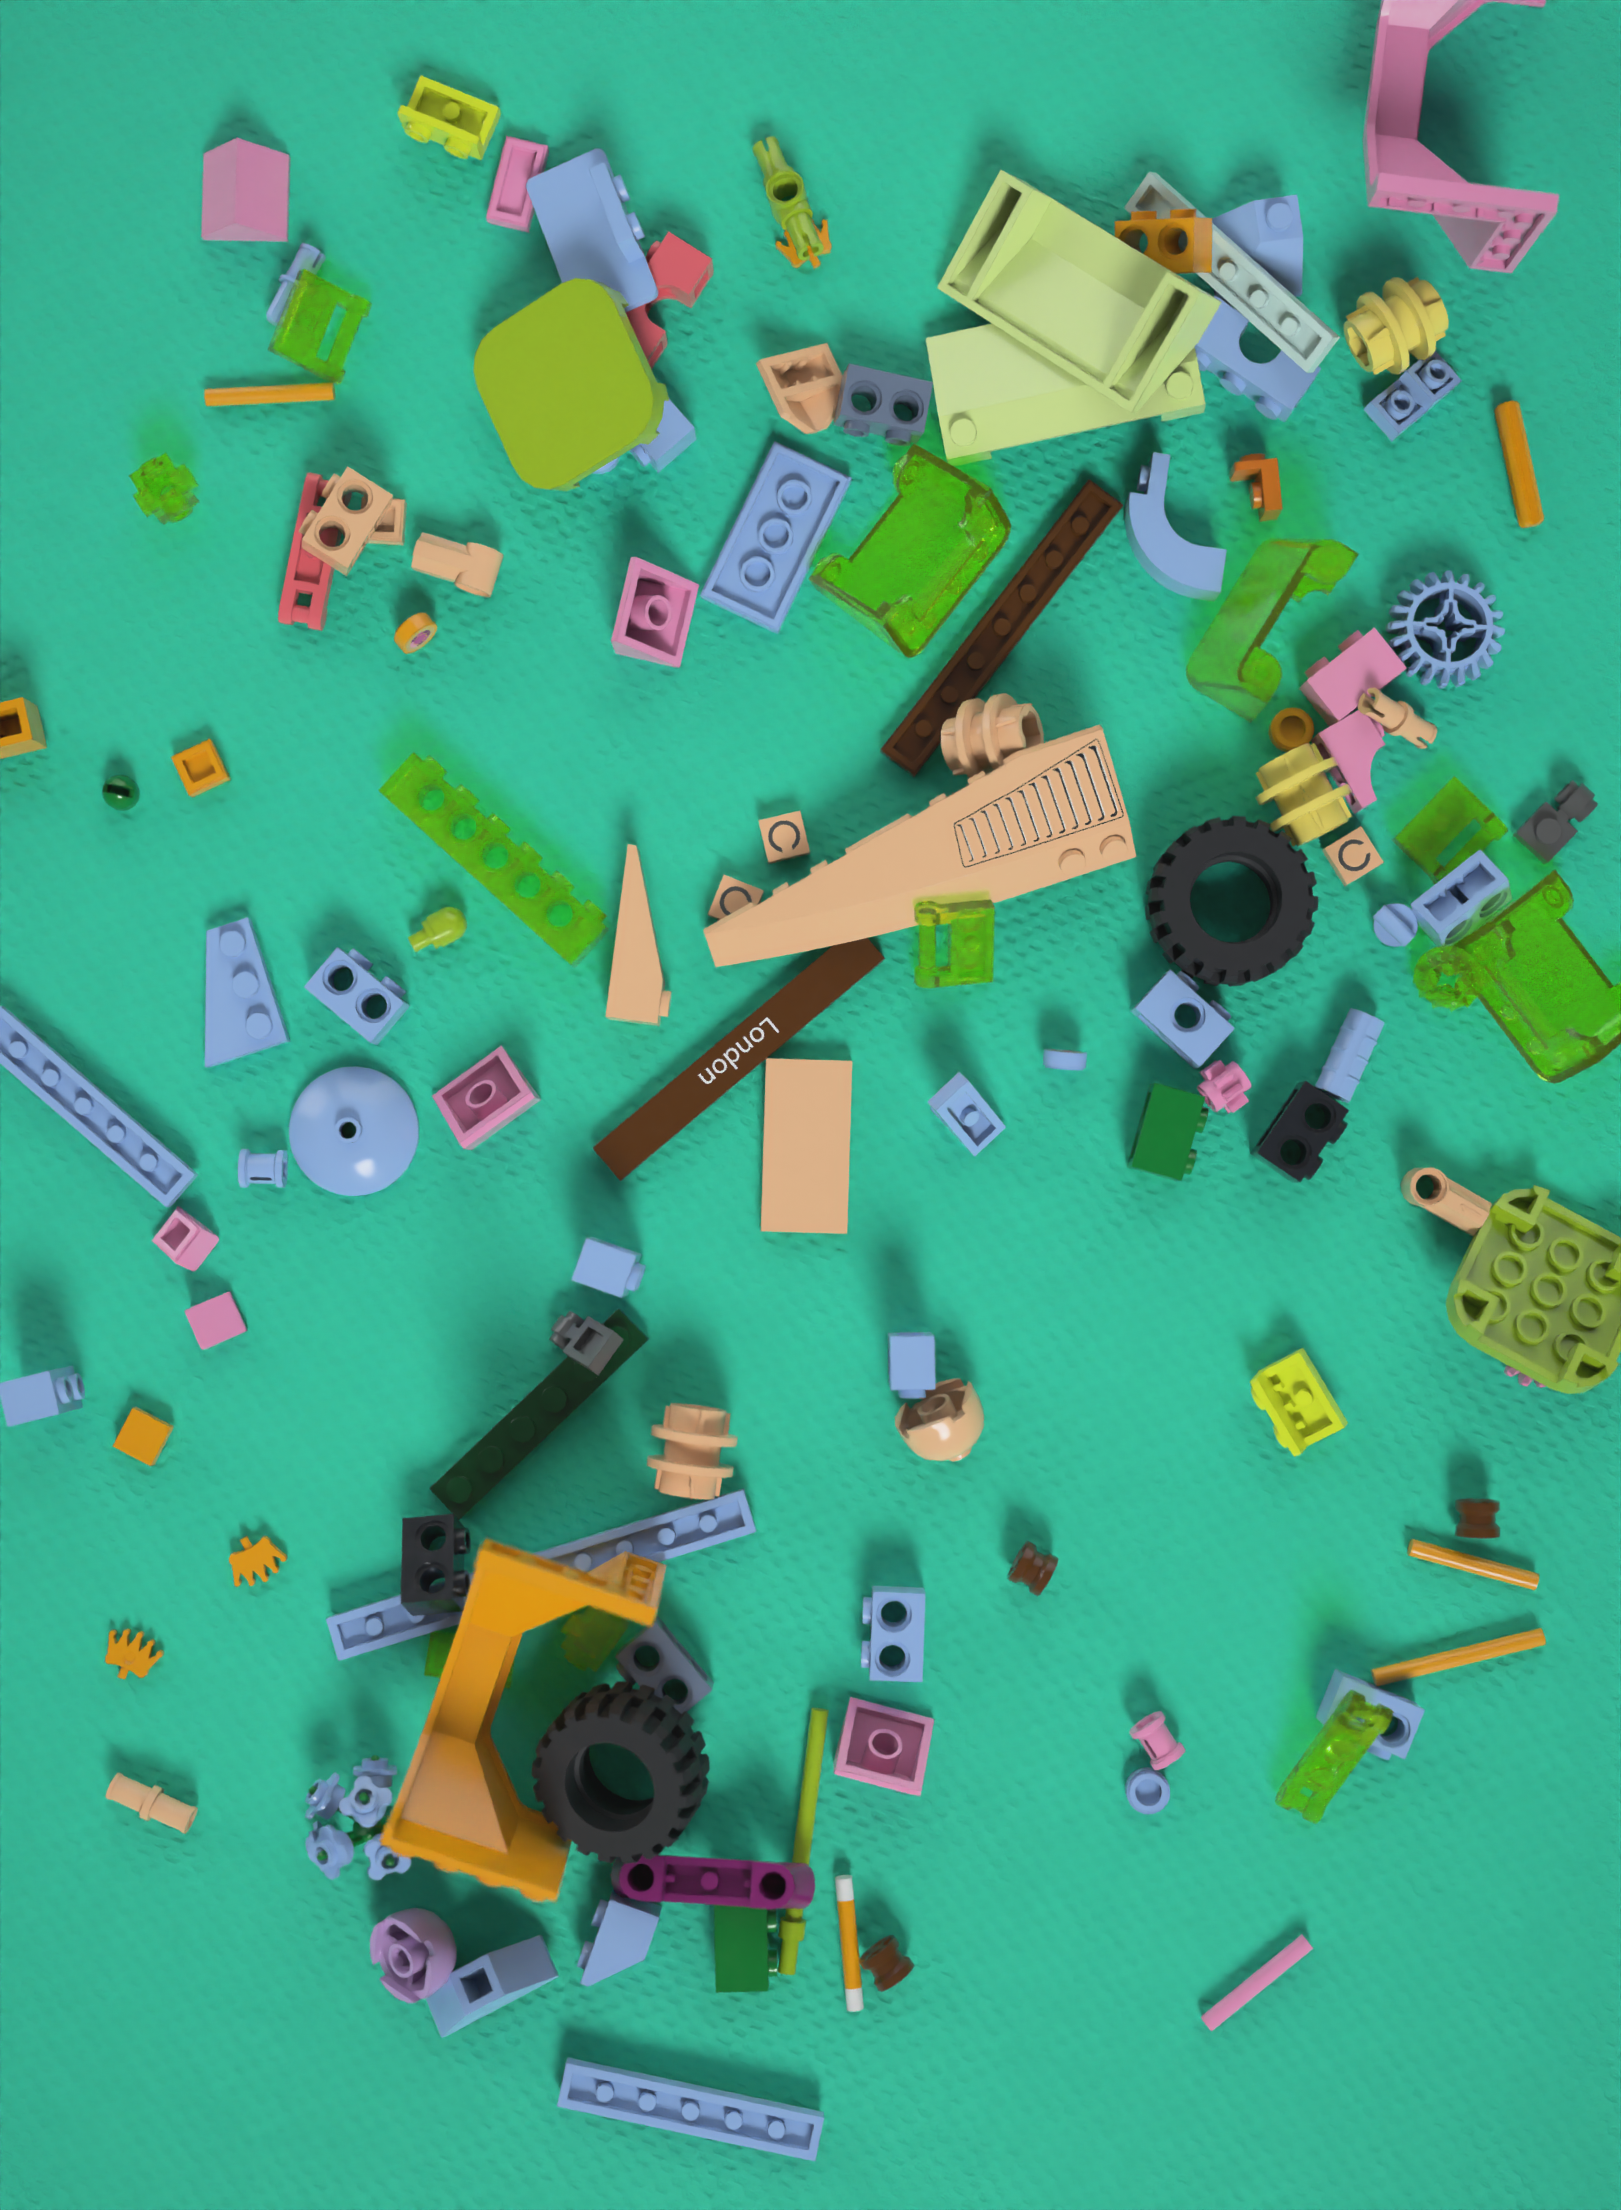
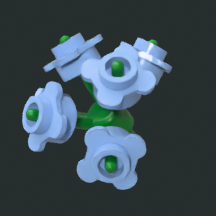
M373 1755L371 1758L362 1759V1766H354L353 1775L357 1776V1779L354 1782L355 1788L348 1797L344 1798L345 1788L337 1784L340 1777L337 1773H333L326 1781L318 1779L309 1788L305 1802L310 1806L306 1811L305 1818L311 1820L317 1814L327 1820L337 1810L354 1820L353 1831L347 1833L336 1830L331 1824L323 1827L320 1821L314 1822L313 1831H310L309 1837H306V1851L310 1860L316 1863L329 1879L339 1877L340 1868L349 1864L353 1859V1847L362 1843H366L364 1853L370 1861L367 1872L369 1877L374 1880H380L385 1874L396 1871L403 1873L411 1866V1859L409 1857L399 1856L393 1853L389 1847L380 1843L385 1826L389 1820L384 1814L387 1806L393 1800V1795L388 1787H392L393 1775L397 1774V1766L388 1765V1758H379L378 1755Z

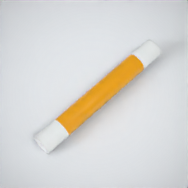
M840 1875L835 1877L846 2008L847 2011L854 2012L863 2010L864 2002L853 1881L851 1875Z

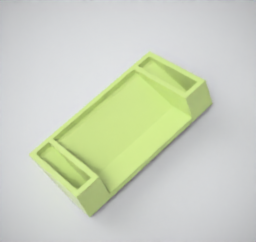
M1000 170L937 287L948 296L1133 414L1138 412L1197 345L1222 303L1040 190L1003 170Z
M994 324L926 338L946 459L950 467L991 459V451L1158 415H1160L1161 422L1204 413L1205 399L1195 347L1138 412L1133 414Z

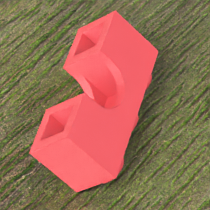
M669 231L661 243L655 241L646 254V260L658 288L657 298L626 312L651 370L667 347L668 341L666 331L648 318L650 309L655 303L663 299H674L692 308L714 274L712 258Z

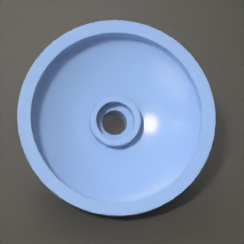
M343 1067L319 1076L301 1093L290 1117L289 1140L297 1164L315 1184L340 1195H367L390 1186L407 1170L418 1146L419 1120L412 1100L395 1080L373 1069ZM348 1122H352L356 1126V1134L350 1139L345 1138L342 1134V1128Z

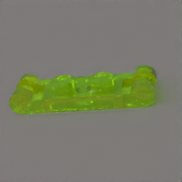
M1351 1689L1279 1788L1275 1804L1288 1811L1293 1808L1302 1813V1818L1317 1824L1321 1820L1328 1803L1377 1736L1386 1731L1392 1720L1393 1710L1380 1703L1374 1706L1365 1701L1364 1695ZM1359 1717V1718H1361V1719H1363V1720H1365V1721H1364V1723H1363V1722L1357 1720L1356 1718ZM1303 1787L1314 1791L1310 1797L1300 1793Z

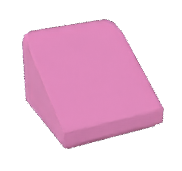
M180 1207L175 1209L152 1239V1242L170 1259L190 1271H196L219 1241V1237Z
M230 1291L185 1310L187 1319L202 1350L209 1349L248 1331Z

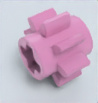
M1221 1060L1214 1061L1200 1071L1205 1081L1197 1086L1198 1092L1201 1096L1205 1097V1103L1214 1112H1218L1224 1107L1228 1114L1230 1112L1234 1113L1249 1102L1244 1092L1249 1090L1252 1085L1247 1075L1236 1062L1232 1061L1225 1066Z

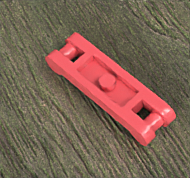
M308 472L304 482L279 606L278 621L288 625H293L295 622L308 624L309 629L323 631L327 618V604L334 568L302 549V538L304 535L299 532V529L311 510L319 513L322 507L317 506V502L329 480H324L320 474ZM352 492L346 494L342 499L346 507L350 502ZM328 528L319 537L326 546L336 547L340 544L342 533L335 528ZM299 593L312 595L310 607L298 605Z

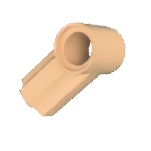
M422 532L414 547L411 567L415 571L454 582L456 587L466 592L482 597H491L504 555L493 548L478 543L468 542L466 546Z
M1432 1167L1414 1168L1405 1174L1401 1182L1402 1195L1410 1204L1424 1208L1470 1236L1476 1234L1490 1214L1489 1211L1492 1203L1450 1180L1438 1169ZM1423 1175H1427L1432 1180L1434 1186L1432 1194L1426 1199L1421 1198L1416 1191L1417 1180Z

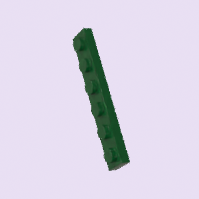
M618 1308L602 1323V1325L613 1330L624 1340L599 1375L567 1357L429 1488L455 1514L458 1520L474 1507L649 1340L621 1308Z

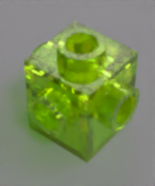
M167 453L146 461L138 470L129 475L138 492L133 494V497L147 517L154 514L163 525L169 521L176 523L185 519L192 513V507L200 503L192 490L199 486L185 463L177 466Z

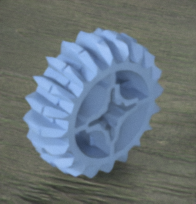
M1452 570L1446 571L1442 575L1441 582L1434 572L1429 573L1425 577V584L1415 579L1409 585L1411 592L1402 590L1398 594L1397 599L1401 605H1393L1389 610V614L1397 621L1389 622L1386 625V631L1398 636L1391 639L1388 645L1392 649L1400 648L1402 651L1398 655L1402 662L1407 660L1411 664L1406 670V676L1412 677L1418 670L1422 672L1420 679L1422 685L1426 686L1429 684L1434 676H1436V684L1439 689H1444L1448 685L1449 679H1451L1456 687H1460L1465 683L1466 676L1474 681L1481 676L1480 668L1488 669L1494 663L1489 654H1497L1501 651L1502 646L1494 639L1502 637L1505 634V629L1501 626L1493 625V623L1503 617V611L1490 610L1489 607L1496 601L1495 595H1489L1484 599L1479 594L1484 590V583L1479 582L1473 588L1468 587L1470 581L1469 574H1463L1457 583H1455ZM1440 598L1434 617H1425L1421 622L1413 621L1419 604L1430 599ZM1457 603L1461 604L1470 613L1473 620L1466 619L1459 613ZM1442 622H1445L1447 630L1453 631L1448 638L1445 637L1444 630L1437 628ZM1469 638H1476L1474 649L1468 658L1451 662V654L1455 651L1456 642H1465ZM1416 639L1424 640L1430 644L1433 657L1428 655L1419 646Z

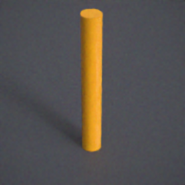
M331 382L214 388L204 390V399L207 407L335 400V386Z
M1411 1539L1408 1545V1556L1531 1590H1536L1539 1583V1574L1415 1539Z

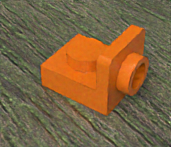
M1249 454L1240 457L1239 462L1233 463L1229 472L1230 481L1255 479V482L1250 483L1249 490L1251 508H1258L1259 521L1277 520L1283 509L1278 459H1265L1264 454Z

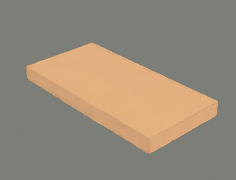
M766 1058L761 1231L847 1234L852 1061Z

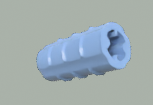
M1350 1008L1343 1025L1339 1029L1340 1032L1332 1048H1330L1331 1052L1322 1068L1315 1087L1330 1097L1349 1103L1357 1085L1360 1083L1361 1075L1365 1066L1369 1063V1057L1374 1046L1377 1044L1378 1037L1385 1023L1363 1011Z

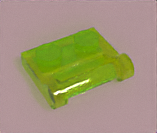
M306 269L299 270L267 350L329 382L341 384L346 372L342 368L363 317H368L372 303L361 296L341 289ZM338 305L347 311L328 359L324 361L316 357L335 307Z
M1454 776L1400 830L1392 841L1436 884L1478 850L1483 852L1493 840L1499 841L1508 832V828ZM1475 819L1480 824L1481 829L1443 867L1435 858Z
M991 899L945 904L921 901L915 905L914 920L919 924V965L914 969V983L917 986L936 988L993 982L995 908ZM948 924V966L938 967L936 966V925Z

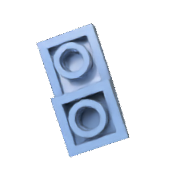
M1435 351L1431 357L1419 360L1407 369L1397 381L1370 401L1363 410L1385 435L1393 441L1453 390L1462 380Z

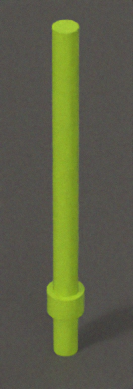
M811 1708L792 1863H806L808 1866L829 1710L822 1708ZM786 1908L785 1916L780 1918L778 1937L782 1938L778 1972L784 1975H795L799 1941L804 1940L806 1920L802 1919L803 1909Z

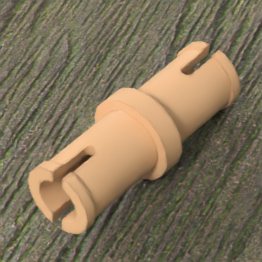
M1369 688L1367 690L1368 694L1373 696L1375 700L1365 693L1360 697L1358 702L1360 713L1382 724L1383 730L1392 736L1400 735L1420 749L1428 747L1427 743L1422 741L1420 737L1430 744L1434 742L1437 735V727L1416 715L1413 708L1406 702H1396L1381 693L1377 688Z
M120 1772L112 1779L105 1797L108 1800L116 1801L139 1812L141 1819L149 1821L151 1818L179 1830L183 1834H186L190 1829L198 1811L197 1807L187 1805L164 1794V1788L157 1785L150 1788L124 1776Z

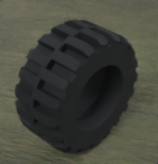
M1232 816L1228 820H1221L1220 817L1207 820L1204 824L1198 827L1194 826L1184 832L1167 848L1153 868L1152 878L1147 884L1146 895H1148V904L1145 906L1146 920H1150L1152 926L1150 931L1154 943L1159 942L1163 948V957L1170 964L1172 962L1176 963L1182 968L1181 971L1190 978L1198 977L1203 979L1205 984L1214 986L1228 984L1229 987L1258 981L1284 967L1291 958L1300 952L1304 947L1303 941L1311 934L1315 924L1312 921L1313 912L1318 910V897L1313 896L1312 889L1317 884L1314 871L1307 872L1304 862L1308 858L1302 849L1296 852L1289 844L1292 838L1283 831L1278 834L1269 829L1271 824L1259 819L1255 823L1248 822L1245 816ZM1222 862L1242 864L1253 870L1265 884L1270 898V914L1263 928L1252 938L1232 943L1219 941L1208 935L1197 923L1190 905L1191 891L1198 876L1212 865Z
M617 1681L612 1688L606 1683L593 1686L588 1693L582 1692L565 1707L546 1729L547 1732L537 1745L535 1750L537 1758L532 1763V1776L534 1779H539L533 1786L537 1802L543 1801L545 1805L541 1813L548 1824L554 1822L559 1828L556 1834L564 1842L570 1839L578 1845L576 1850L586 1856L593 1852L599 1854L598 1860L613 1863L617 1857H621V1862L628 1864L637 1863L642 1855L646 1859L659 1855L665 1847H670L679 1838L701 1806V1800L707 1792L709 1781L705 1776L710 1771V1762L707 1754H701V1751L706 1746L702 1733L700 1731L694 1733L691 1726L695 1721L687 1711L681 1714L673 1707L676 1704L675 1700L668 1695H665L663 1699L654 1695L655 1688L642 1684L636 1690L632 1689L631 1682ZM598 1743H610L624 1747L634 1753L645 1764L651 1775L654 1785V1797L646 1800H630L608 1790L599 1781L592 1769L589 1746Z

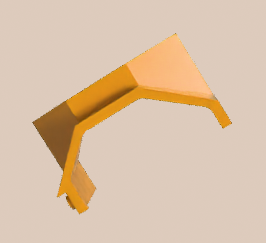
M485 1539L475 1563L476 1570L455 1638L405 1780L385 1826L380 1841L381 1845L389 1847L393 1853L399 1856L409 1858L417 1856L431 1861L437 1868L447 1872L461 1871L476 1876L480 1882L489 1886L500 1887L503 1885L518 1889L524 1897L533 1901L543 1902L548 1899L556 1902L572 1841L568 1839L564 1842L556 1834L559 1828L554 1822L548 1824L541 1812L528 1808L520 1801L492 1739L491 1725L521 1637L525 1631L586 1605L652 1626L658 1608L667 1565L624 1551L593 1570L584 1572Z

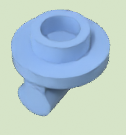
M1392 903L1384 905L1372 917L1374 918V931L1377 938L1388 946L1405 947L1416 936L1418 920L1412 909L1404 904Z

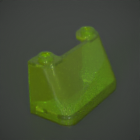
M916 444L911 446L893 468V485L899 495L849 559L839 553H832L818 562L813 574L808 579L817 591L890 647L908 658L915 657L927 646L1003 548L1011 530L1010 520L989 486Z
M1270 538L1263 541L1254 552L1191 655L1186 666V677L1190 685L1247 721L1252 722L1268 704L1282 678V670L1278 660L1260 647L1289 599L1292 598L1299 603L1305 595L1313 591H1321L1329 595L1336 583L1347 574L1359 553L1333 539Z
M1556 870L1542 877L1452 946L1450 952L1452 963L1532 1070L1541 1079L1553 1084L1560 1083L1599 1063L1621 1044V981L1612 985L1561 918L1573 908L1574 900L1569 886Z

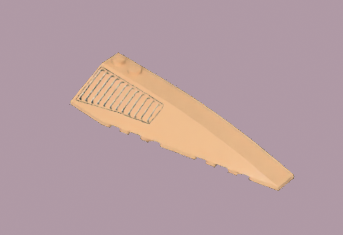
M1097 725L1013 753L1003 759L1005 765L987 775L984 771L976 774L967 780L969 785L948 797L944 793L929 801L930 805L927 809L915 816L910 814L902 816L846 848V855L828 864L826 860L810 869L811 874L795 884L790 886L786 882L772 890L773 895L757 905L751 902L703 929L715 967L795 954L894 932L971 911L1135 858L1136 852L1131 826L1103 728L1101 725Z

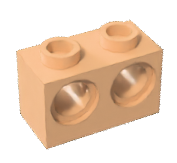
M348 466L341 477L335 473L333 474L321 495L327 499L319 513L311 510L299 529V532L304 535L302 538V549L346 576L392 504L393 498L391 493ZM350 492H358L365 497L367 504L360 510H351L344 505L342 499ZM335 528L344 535L345 539L339 546L329 547L320 540L319 536L325 529Z

